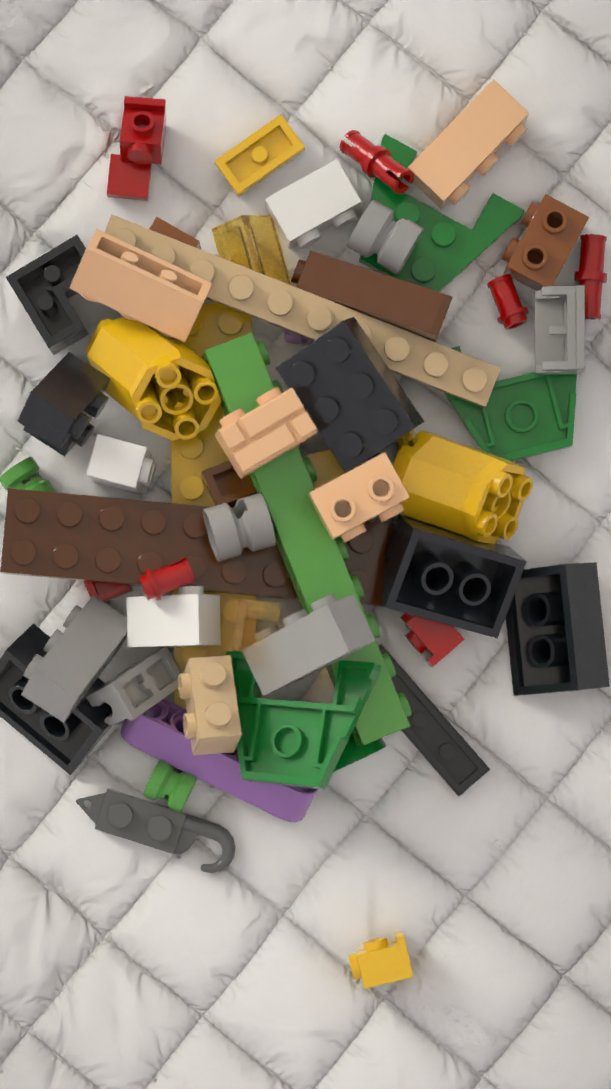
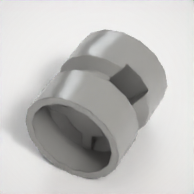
M373 199L352 232L347 247L366 258L376 253L377 261L381 264V267L398 275L413 252L424 228L409 219L405 220L402 218L397 222L393 221V210Z
M261 493L237 499L235 507L222 503L203 509L207 535L218 562L240 556L245 547L254 552L275 546L276 544L270 513Z

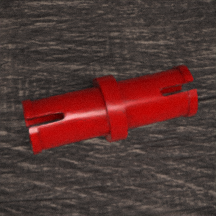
M351 130L345 134L344 137L354 143L355 147L341 140L340 151L361 165L362 171L370 178L377 177L397 194L404 193L409 189L398 177H403L412 184L414 173L393 159L391 152L381 145H374L357 130Z
M595 234L580 235L579 271L574 272V281H577L578 285H584L585 319H601L602 284L607 282V273H603L607 236Z

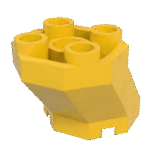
M110 317L100 321L85 349L90 365L111 378L105 392L141 422L143 429L171 441L177 439L188 440L194 438L198 432L206 430L222 402L210 366L205 360L179 339L166 337L159 333L157 329L138 320H130L125 317L112 320Z
M421 430L413 437L419 440L413 447L405 444L398 451L393 467L410 497L401 503L404 511L401 512L402 514L464 535L481 543L496 544L501 538L509 540L515 534L518 528V516L522 505L529 497L533 488L532 479L525 476L523 466L450 440L439 434Z

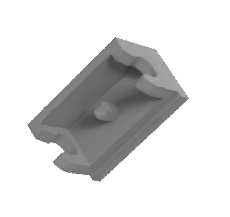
M584 285L542 287V290L534 292L535 375L581 374L585 370Z
M165 646L137 661L90 693L86 698L92 707L100 706L104 702L110 705L113 713L104 720L106 724L115 725L125 719H128L130 722L178 689V675L182 672Z

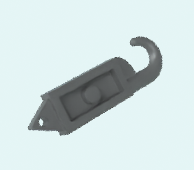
M110 788L107 789L106 793L76 800V803L96 824L94 829L171 854H182L187 851L195 842L197 835L217 841L222 847L221 858L213 864H202L201 871L221 872L234 859L236 849L234 838L226 828L217 823L184 812L178 813L169 807ZM86 800L91 802L90 808L84 806Z

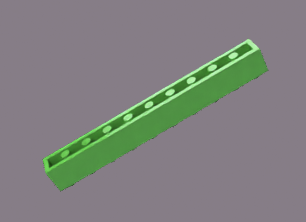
M252 332L204 351L202 359L210 366L225 416L239 408H242L246 414L259 407L256 399L273 388L278 387L281 393H283L277 379L271 381L266 366L270 364V358L262 341L256 342ZM298 446L250 473L249 476L257 494H262L268 507L276 544L302 609H305L307 614L314 612L310 604L334 593L336 599L339 600L354 594L375 640L379 638V628L373 615H365L360 599L364 598L361 583L355 574L349 575L344 560L349 559L344 541L341 536L331 540L308 497L309 492L315 490L313 482L317 481V475L311 460L308 457L303 459ZM376 641L340 659L372 662L381 666L380 674L352 731L357 746L366 745L410 727L407 717L412 715L410 705L403 692L397 694L391 679L396 676L394 665L387 653L381 654ZM339 660L326 666L334 689Z

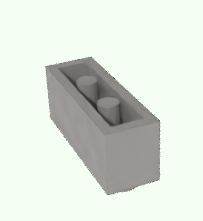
M334 593L310 604L314 612L307 614L306 610L303 609L282 619L284 628L279 630L276 624L254 635L257 642L243 649L242 652L263 696L287 687L376 641L354 594L339 600L336 599Z
M94 595L83 608L76 605L63 624L66 630L61 632L57 629L43 649L47 654L44 657L37 654L24 672V676L29 680L21 695L62 722L67 720L127 638V617Z

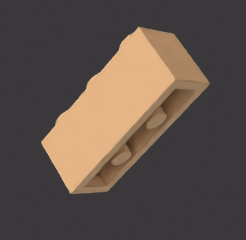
M493 79L408 166V169L414 173L413 183L440 209L449 201L455 206L471 189L467 183L477 172L482 176L488 173L500 159L496 153L506 143L510 147L514 146L528 129L524 124L527 121L529 112Z
M96 229L84 252L69 289L80 293L83 298L89 301L99 302L118 311L127 319L138 320L157 329L159 333L166 337L177 338L185 342L212 283Z

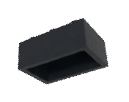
M355 317L343 320L276 367L288 388L292 387L305 411L316 426L317 431L345 473L360 466L425 422Z

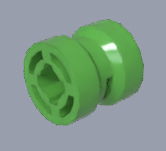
M33 457L22 460L0 476V483L7 491L8 488L56 492L49 480H44L40 476V467Z
M159 760L143 795L152 800L166 799L170 809L181 813L197 778L186 772H181L180 774L172 765Z

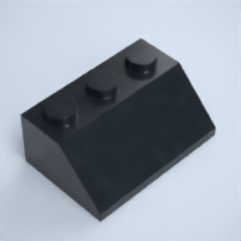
M399 515L385 551L383 606L498 639L527 561L508 546L497 543L477 542L447 529Z
M597 562L560 564L524 569L506 615L513 695L610 687Z
M33 623L6 649L0 658V717L69 775H72L113 726L104 722L106 717L111 715L113 711L110 705L105 702L100 706L92 707L86 698L90 693L105 684L100 678L95 681L65 722H62L21 695L29 680L24 676L25 670L37 654L42 657L47 654L43 649L50 639L49 635Z

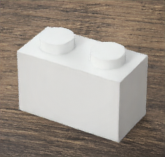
M335 159L265 198V207L288 248L291 249L299 245L300 249H304L322 238L320 232L333 225L336 229H340L358 218L356 212L361 210V200L338 159Z
M97 434L86 475L95 483L141 495L143 486L151 487L157 464L151 459L152 455L147 447Z
M182 586L178 588V595H168V593L161 595V600L159 601L156 598L147 600L144 591L143 596L126 597L127 647L156 648L165 646L221 645L220 595L204 594V586Z

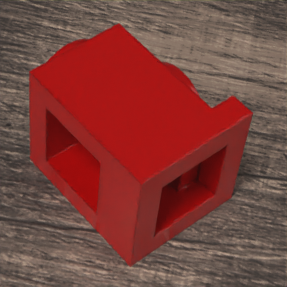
M124 97V112L120 134L121 161L140 165L148 163L162 164L167 125L166 99Z
M407 613L400 617L405 626L410 630L405 637L420 654L426 650L431 654L426 660L430 667H434L465 640L453 626Z

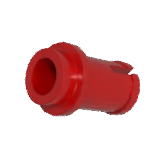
M510 274L497 277L487 283L500 314L497 321L499 324L504 325L505 330L514 329L527 323L526 314L529 313L528 308L523 307L512 281V275Z
M186 557L152 572L149 568L145 569V574L138 577L147 600L156 598L157 601L161 600V595L196 582Z

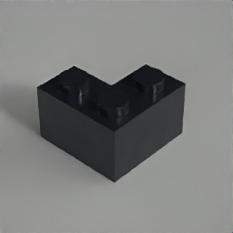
M78 235L73 236L6 277L53 355L89 334L68 300L78 294V292L69 288L86 250Z
M68 352L30 392L17 422L25 426L23 429L25 432L65 457L76 444L82 447L91 436L95 426L90 424L92 417L96 419L108 402L109 397L104 395V392L111 378Z

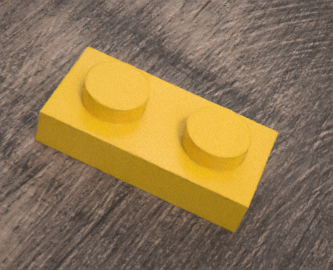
M280 114L217 158L214 164L235 194L240 197L304 152L305 146L282 114Z

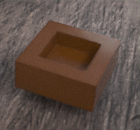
M230 461L202 471L204 482L214 505L227 503L230 507H235L237 499L257 494L249 474L240 478Z

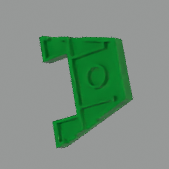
M384 134L381 146L387 148L391 152V157L408 169V166L416 157L417 151ZM376 177L370 202L374 199L392 209L394 212L393 221L397 222L402 218L405 220L409 219L423 227L424 231L398 275L381 267V264L377 261L376 253L368 258L360 255L359 262L379 273L441 292L479 255L493 245L512 225L516 224L521 219L525 210L492 193L473 229H469L405 193H395L392 188Z
M460 346L451 348L461 352ZM535 372L496 381L485 408L444 393L481 451L513 462L569 448L573 445L577 374L535 375Z
M226 651V655H231L242 733L237 745L241 779L249 782L325 790L380 674L381 666L372 662L339 660L332 704L260 698L261 690L243 652Z

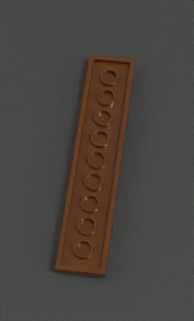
M8 488L1 574L141 586L138 577L145 574V569L149 568L152 572L186 557L196 582L185 586H204V591L298 599L277 544L254 552L245 547L240 556L219 562L216 560L203 517V509L208 508V506ZM366 521L363 524L367 531L344 543L349 559L344 560L349 575L355 574L361 583L364 592V598L360 599L361 605L384 607L385 551L395 524Z

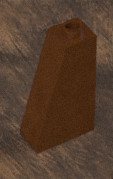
M310 251L307 261L299 259L291 282L297 284L296 287L433 342H436L453 298L447 294Z

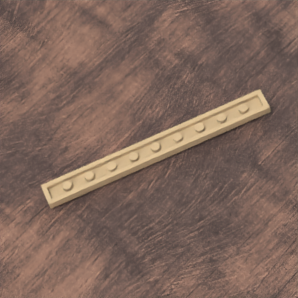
M111 214L105 233L211 282L212 285L206 299L313 341L343 320L355 317L391 372L477 406L486 407L501 368Z

